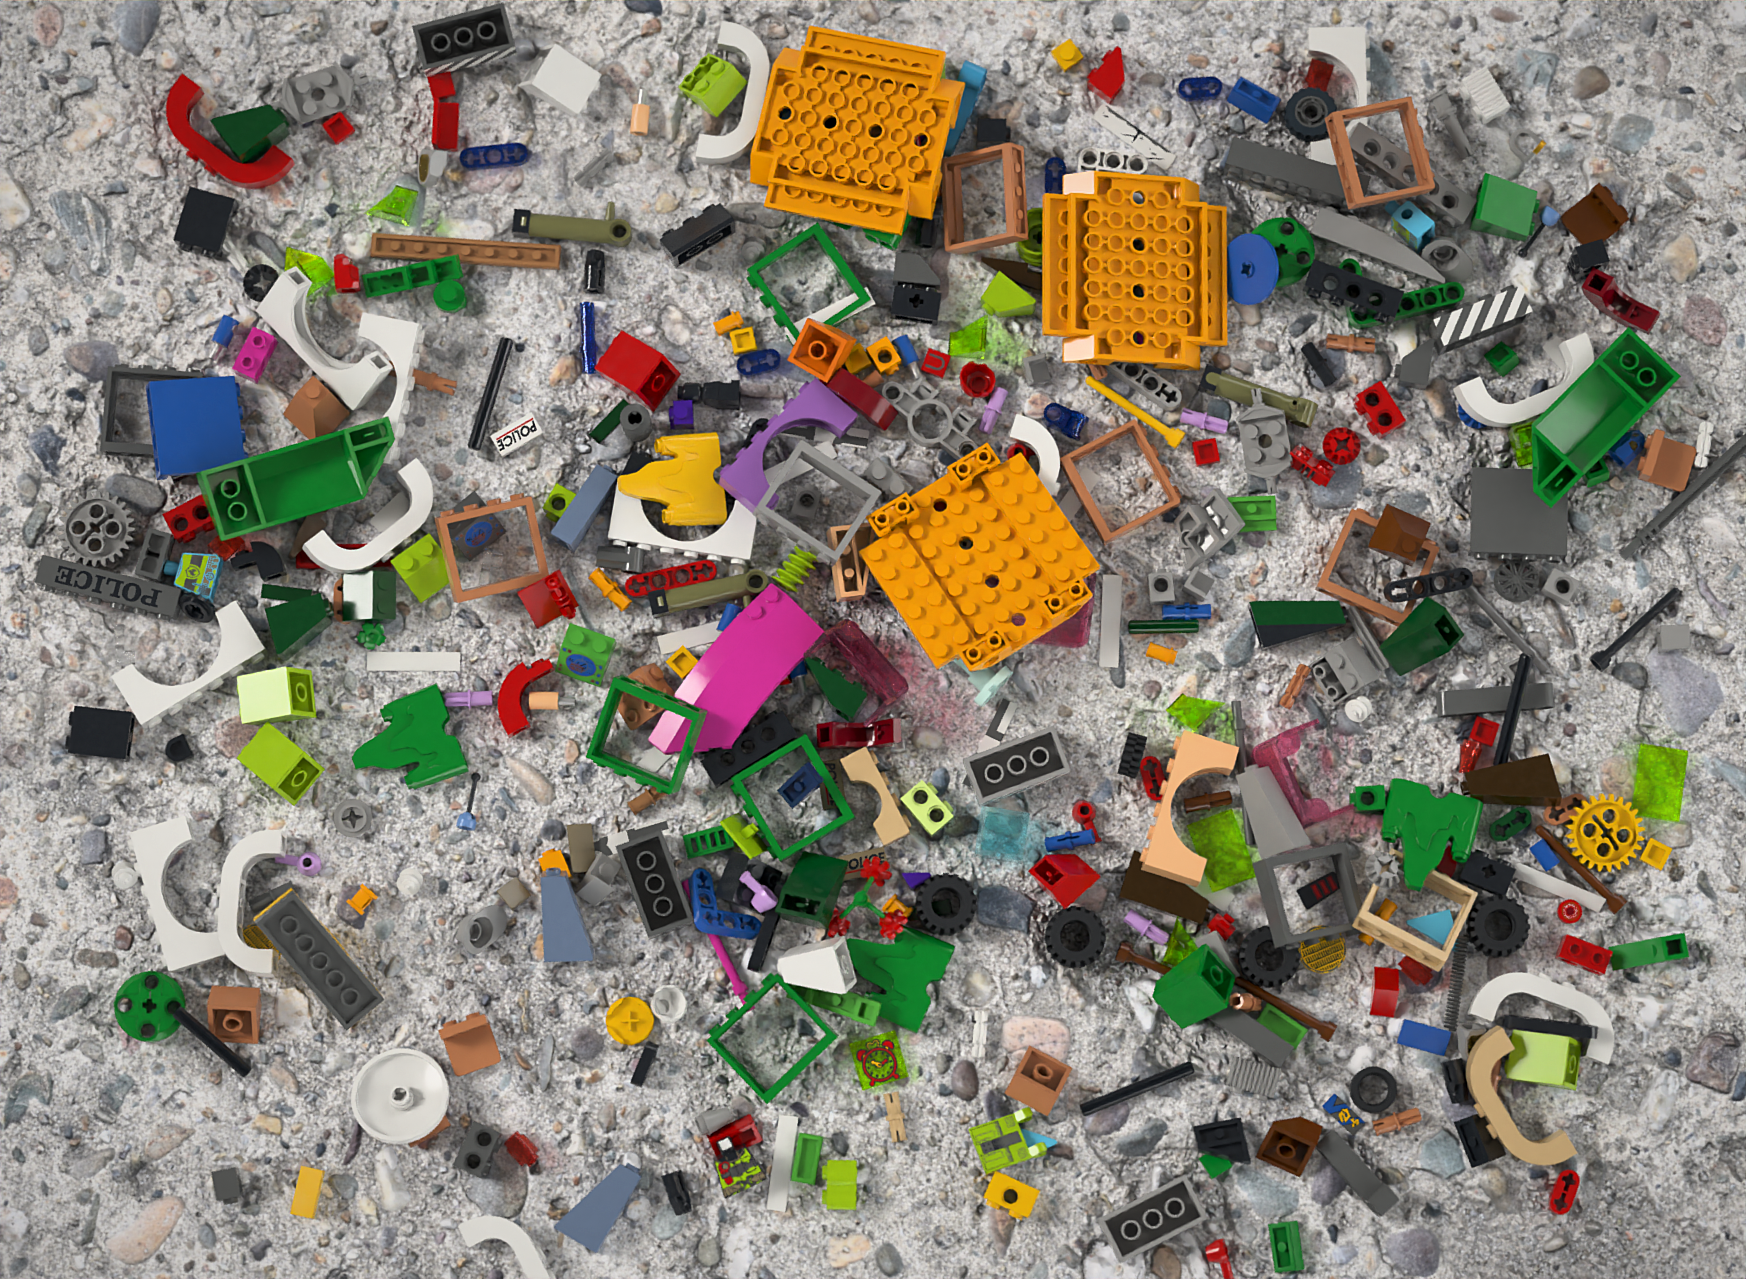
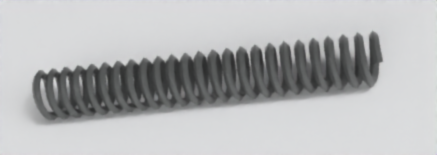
M1465 934L1457 937L1459 940L1455 942L1459 944H1455V947L1459 948H1454V950L1459 952H1453L1455 954L1453 958L1456 959L1452 961L1456 963H1452V966L1456 967L1451 969L1456 971H1451V973L1456 975H1450L1452 978L1449 980L1452 982L1449 984L1453 986H1449V989L1453 990H1448L1449 993H1453L1448 994V996L1453 998H1447L1449 1001L1446 1003L1449 1005L1446 1008L1449 1009L1445 1010L1450 1012L1445 1013L1446 1016H1450L1445 1017V1019L1450 1021H1444L1446 1024L1443 1025L1446 1028H1450L1449 1031H1456L1455 1027L1458 1026L1455 1023H1458L1456 1020L1460 1011L1458 1009L1460 1005L1458 1004L1461 1003L1459 996H1462L1461 989L1463 987L1461 985L1464 984L1462 982L1464 974L1462 973H1465L1464 966L1467 961L1465 954L1468 953L1465 950H1468V939L1470 938Z

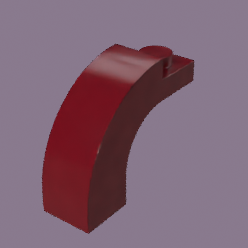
M1594 267L1581 287L1585 297L1597 309L1627 328L1631 326L1649 335L1660 317L1659 311L1625 294L1616 285L1614 277Z
M841 367L829 383L819 379L837 397L856 409L870 424L884 431L887 430L899 413L877 391Z
M898 718L861 723L832 721L816 724L817 748L862 749L865 746L867 749L890 747L892 744L901 743V721Z

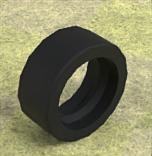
M1377 1066L1366 1067L1357 1072L1352 1078L1349 1087L1350 1097L1354 1105L1368 1113H1379L1389 1108L1397 1095V1083L1393 1075L1386 1069ZM1367 1076H1379L1387 1084V1096L1378 1104L1366 1103L1359 1094L1360 1083Z

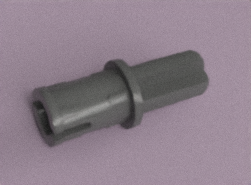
M290 880L288 883L272 890L268 888V892L250 899L248 902L252 912L257 913L267 908L290 888L297 894L292 881Z

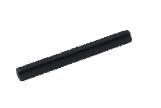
M501 337L468 442V448L479 451L483 443L512 349L513 341L510 338Z
M1521 653L1493 761L1494 766L1508 763L1534 660L1530 654Z
M1188 1061L1082 1103L1080 1105L1081 1113L1083 1116L1091 1115L1189 1076L1195 1072L1194 1067Z

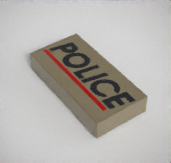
M840 760L823 761L846 800ZM822 782L819 788L823 811L837 809V804L824 782Z
M884 847L837 857L838 859L849 861L843 881L860 878L861 869H865L863 866L865 859H869L872 862L873 857H879L880 864L887 861Z

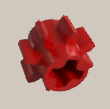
M1227 912L1224 916L1217 913L1206 926L1211 930L1209 933L1217 930L1224 941L1236 930L1232 925L1235 919Z

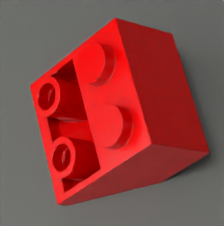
M1076 854L1045 855L1028 870L1042 890L1064 909L1074 903L1081 894L1101 877Z

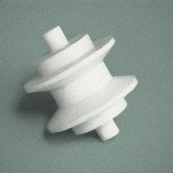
M1362 695L1352 697L1345 706L1346 715L1355 722L1365 720L1372 711L1371 702Z
M121 862L112 869L113 881L117 887L127 889L137 882L138 876L133 864Z
M413 868L402 870L397 879L398 889L407 895L416 894L423 883V876Z

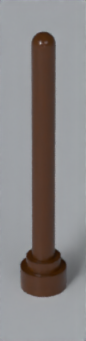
M1538 825L1535 828V832L1591 887L1606 899V904L1609 906L1607 909L1615 915L1628 902L1622 895L1613 894L1543 826Z
M1121 942L1115 956V960L1121 963H1129L1131 961L1162 975H1165L1172 969L1135 953L1131 945Z
M1241 976L1235 977V985L1316 1029L1317 1033L1321 1035L1320 1038L1327 1042L1330 1041L1338 1025L1331 1021L1321 1022Z

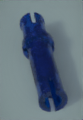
M594 302L579 303L581 347H579V351L582 354V373L590 375L598 373L594 369L597 365L596 352H598L595 339Z

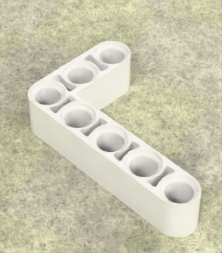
M1087 147L1080 153L1077 173L1104 171L1145 175L1148 165L1146 158L1141 154ZM1087 156H1091L1096 160V162L1092 165H1088L1083 161V159ZM1114 159L1119 163V166L1110 168L1106 162ZM1132 163H1139L1143 169L1133 171L1130 165Z

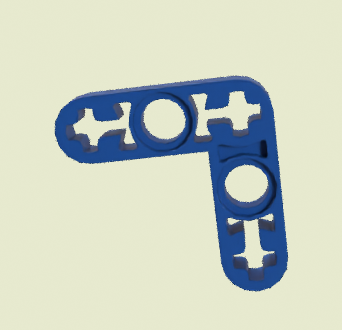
M702 868L694 870L688 878V887L694 923L697 929L708 934L746 940L755 939L762 926L760 920L752 915L718 910L711 874ZM699 897L705 898L708 901V905L703 904ZM723 920L729 921L733 928L727 927Z

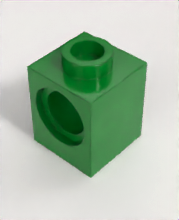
M1384 785L1355 786L1353 793H1349L1350 807H1354V813L1383 812L1386 809ZM1363 793H1368L1372 796L1373 803L1371 805L1362 803L1361 795Z

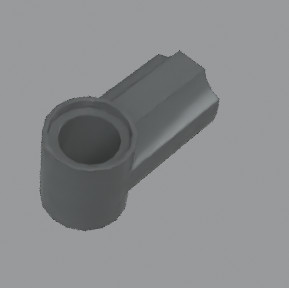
M598 546L596 567L617 569L628 574H642L645 550L637 547H624L622 549Z

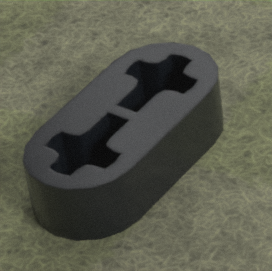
M647 1041L630 1084L640 1088L643 1087L658 1052V1044Z

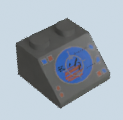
M473 491L452 509L456 513L464 511L463 506L477 503L478 507L486 506V504ZM493 513L447 524L450 539L469 562L507 532Z

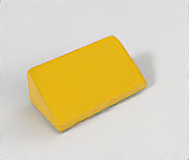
M301 1166L290 1214L311 1219L315 1218L325 1171Z

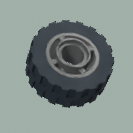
M1312 87L1302 88L1297 93L1292 94L1291 99L1289 98L1284 114L1285 126L1290 131L1289 133L1292 136L1294 135L1296 139L1308 143L1309 141L1317 142L1320 139L1326 138L1328 130L1325 118L1332 112L1337 111L1334 99L1326 91L1324 92L1320 88L1315 89ZM1312 111L1316 114V117L1308 118L1305 112Z

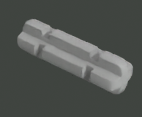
M604 148L599 153L600 156H595L583 167L582 172L579 171L574 176V180L578 185L584 186L589 182V178L592 179L605 167V163H609L614 159V154L608 148Z

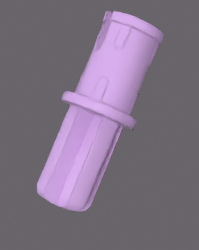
M994 387L988 405L984 406L985 412L978 427L979 431L984 434L992 433L998 415L1002 414L1000 410L1008 395V391L1000 387Z
M1187 408L1183 409L1180 419L1181 423L1199 427L1200 430L1205 428L1222 434L1226 433L1228 421L1209 416L1207 415L1208 412L1204 414Z
M468 689V692L445 693V705L447 707L468 706V708L483 705L493 706L492 690L471 692V689Z
M1133 909L1129 911L1123 921L1139 931L1142 937L1146 935L1161 946H1165L1170 939V935L1154 925L1152 919L1149 921Z

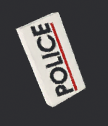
M529 413L490 437L503 458L544 433L533 414Z

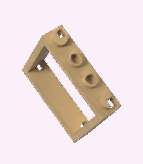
M1391 848L1389 854L1392 856L1397 855V860L1403 863V852L1401 853ZM1389 863L1385 866H1382L1381 871L1379 873L1380 875L1385 871H1388L1390 866ZM1435 870L1426 877L1424 886L1462 905L1440 950L1368 912L1380 888L1372 884L1352 927L1439 972L1454 946L1478 893L1467 888V885L1460 884L1452 880L1448 875Z

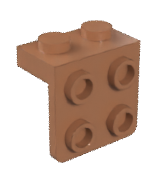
M1655 429L1651 435L1648 434L1646 437L1644 448L1647 449L1644 457L1641 456L1637 465L1639 475L1637 479L1682 492L1685 490L1696 455V448L1665 438V431Z
M655 663L639 667L627 676L671 696L675 695L674 690L669 687L664 679L662 670ZM623 692L618 706V711L630 730L638 729L658 713L666 710L626 692Z
M480 1012L465 1016L466 1021L457 1023L456 1020L442 1024L443 1029L438 1030L441 1040L444 1041L456 1076L460 1077L495 1065L501 1061L488 1017L485 1014L480 1015Z

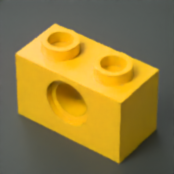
M995 1171L983 1198L987 1200L986 1205L997 1210L1002 1206L1010 1210L1008 1215L1022 1220L1023 1217H1029L1040 1191ZM1011 1189L1017 1193V1201L1015 1203L1009 1204L1005 1202L1003 1195L1006 1190Z

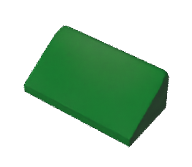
M1297 1220L1268 1224L1275 1273L1303 1270L1304 1262Z

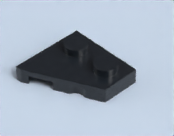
M1241 1117L1193 1126L1198 1153L1246 1165L1251 1164Z

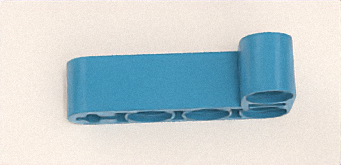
M967 60L964 61L957 81L965 82V87L954 129H949L943 153L947 157L953 155L987 78L988 69Z

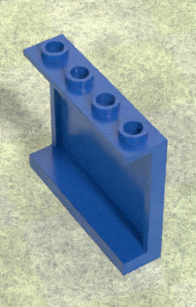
M235 376L148 382L146 396L157 480H166L168 476L196 474L249 458L248 453L244 452L243 443L246 442L245 429H241L240 420H243L242 406H238L237 397H240L239 383H235Z

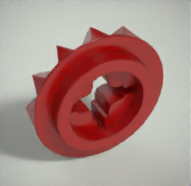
M1336 427L1326 434L1322 448L1329 461L1338 465H1345L1357 458L1361 445L1355 431L1347 427ZM1349 439L1346 444L1348 451L1341 449L1335 453L1338 446L1336 440L1342 442Z

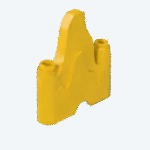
M716 432L661 436L659 439H655V452L660 453L662 456H671L674 459L648 463L638 472L620 475L617 478L618 490L622 494L636 499L659 502L667 506V509L662 510V521L668 525H724L727 520L725 491L722 486L716 483L713 477L715 469L721 466L719 437Z

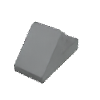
M599 852L574 893L595 906L614 890L610 883L622 865Z

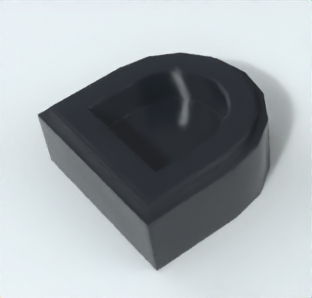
M185 734L172 738L166 744V755L174 762H182L194 757Z

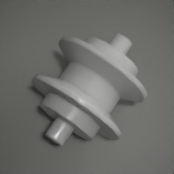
M751 236L744 241L741 253L745 260L756 263L764 258L767 246L760 237Z

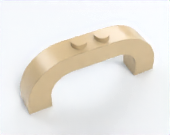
M1497 1025L1478 1039L1467 1060L1466 1079L1470 1093L1477 1103L1473 1105L1476 1112L1481 1118H1486L1489 1123L1486 1128L1492 1138L1497 1137L1500 1143L1519 1159L1535 1165H1552L1569 1159L1577 1154V1151L1563 1130L1559 1129L1540 1140L1524 1138L1494 1091L1491 1083L1492 1068L1502 1056L1515 1049L1503 1028Z

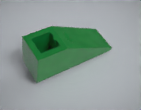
M1685 933L1608 947V950L1613 951L1610 958L1612 971L1682 960L1689 957Z

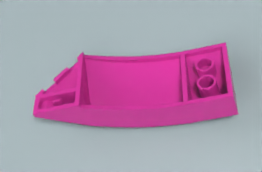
M772 583L719 635L673 696L707 711L693 752L709 751V748L718 747L732 749L733 743L777 686L806 655L827 637L825 631L786 593ZM665 710L648 741L665 755H672L677 751H682L692 721Z

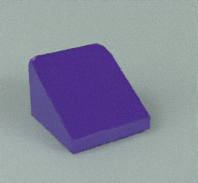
M901 873L904 881L912 891L931 878L930 873Z

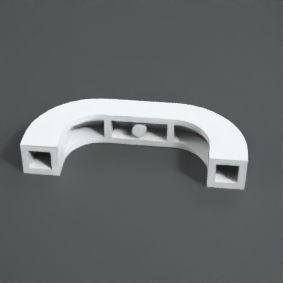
M722 21L718 39V50L741 55L746 59L751 68L742 117L737 128L727 135H699L695 155L696 162L728 163L741 157L752 147L770 79L769 57L762 41L746 27L732 22Z
M1585 332L1558 345L1566 364L1565 376L1558 386L1514 404H1503L1497 402L1488 394L1481 377H1477L1453 389L1459 404L1473 419L1488 426L1509 427L1526 421L1527 425L1533 423L1539 418L1540 414H1543L1594 363L1593 349L1587 333Z
M1016 414L1008 440L1025 444L1035 452L1039 461L1037 476L1049 494L1057 497L1060 483L1056 482L1060 469V456L1055 440L1040 423L1031 418Z
M415 458L398 471L395 476L406 489L410 501L408 512L367 545L356 550H347L337 546L325 531L322 530L302 547L310 559L320 567L334 573L362 572L371 568L380 560L383 563L388 561L395 555L393 550L398 546L403 549L413 541L411 536L421 528L427 519L433 502L432 483L420 461Z
M283 830L258 831L238 842L224 862L221 883L217 885V897L220 899L219 907H216L215 920L218 922L217 931L221 947L233 963L244 971L260 977L277 978L279 953L273 949L251 948L244 940L243 918L246 880L251 868L259 861L276 857L285 858L287 834Z
M1523 972L1508 973L1486 983L1479 989L1470 1004L1467 1015L1488 1023L1493 1022L1500 1002L1511 994H1523L1572 1012L1579 1016L1584 1024L1598 1026L1597 1039L1587 1038L1582 1058L1604 1066L1609 1064L1614 1047V1031L1610 1018L1596 1000L1582 992L1576 991L1575 985L1567 982H1562V985L1552 982L1553 977L1539 973V976Z
M481 1216L458 1225L468 1248H472L489 1239H501L513 1248L528 1279H557L552 1268L547 1269L543 1262L546 1256L541 1246L536 1247L529 1234L515 1222L497 1216Z

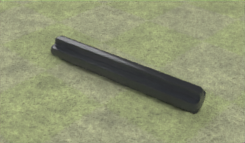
M183 1007L176 1009L173 1017L239 1075L245 1077L250 1073L251 1066Z

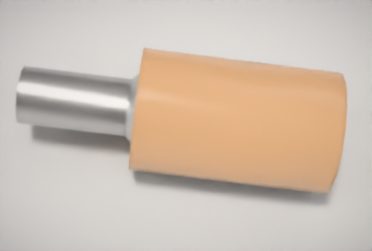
M639 89L638 103L632 106L630 134L636 136H646L648 134L650 106L646 105L647 90Z
M529 692V709L558 710L559 705H575L576 703L575 697H560L559 692Z

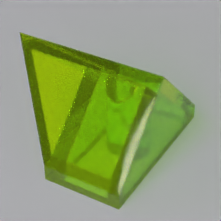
M396 185L391 193L364 214L409 226L418 191Z
M286 246L284 272L296 266L312 282L306 298L334 279V273L323 257Z
M988 314L956 332H950L948 355H951V357L973 359L985 358Z
M1534 421L1512 426L1507 433L1518 468L1532 464L1531 424Z
M1182 693L1166 711L1186 731L1196 733L1225 703L1188 697Z
M1177 918L1161 961L1162 964L1173 968L1198 949Z

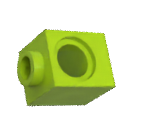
M556 483L542 507L546 513L545 517L557 523L576 494ZM557 500L566 502L564 509L560 511L553 509V504Z

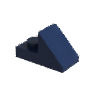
M807 762L777 791L793 809L816 791L824 779L812 764Z

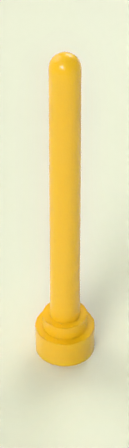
M1088 376L1085 379L1087 385L1164 435L1165 440L1168 441L1167 444L1174 449L1179 446L1186 433L1179 428L1175 429L1172 427L1170 429L1094 377Z

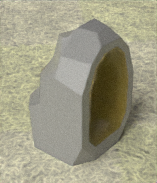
M422 149L418 157L417 174L419 183L423 187L428 188L437 184L439 177L444 173L445 166L448 165L447 151Z
M1460 1023L1457 1027L1458 1050L1466 1064L1473 1046L1486 1033V1027L1480 1023Z

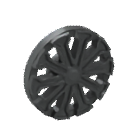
M1513 559L1512 561L1502 563L1494 575V587L1497 593L1510 602L1519 603L1529 600L1535 595L1539 586L1538 572L1529 562H1523L1521 559ZM1515 565H1520V568H1519L1518 571H1517ZM1524 568L1528 569L1527 572L1522 573ZM1509 588L1510 591L1505 593L1504 590ZM1522 589H1524L1528 594H1523ZM1517 592L1518 597H1514L1513 593Z

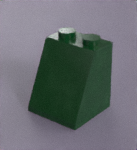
M270 104L215 117L210 120L217 134L242 164L254 163L266 154L273 144H279L290 135L287 128L290 124L286 120L287 118L279 108L274 110Z
M321 593L265 608L275 650L283 662L293 657L333 623L331 616H334L333 605Z

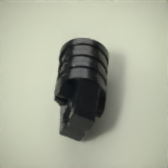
M591 249L587 251L583 291L589 294H602L605 289L604 252Z
M1462 1058L1440 1063L1445 1087L1452 1104L1469 1100Z
M682 1169L661 1176L675 1215L680 1216L691 1212L692 1206L689 1190L687 1189Z

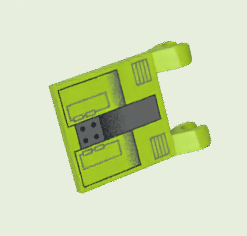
M1025 1107L1013 1114L968 1129L985 1174L1046 1155L1047 1147L1044 1142L1037 1143L1029 1148L1027 1147L1018 1123L1028 1122L1032 1119L1033 1112L1030 1107Z

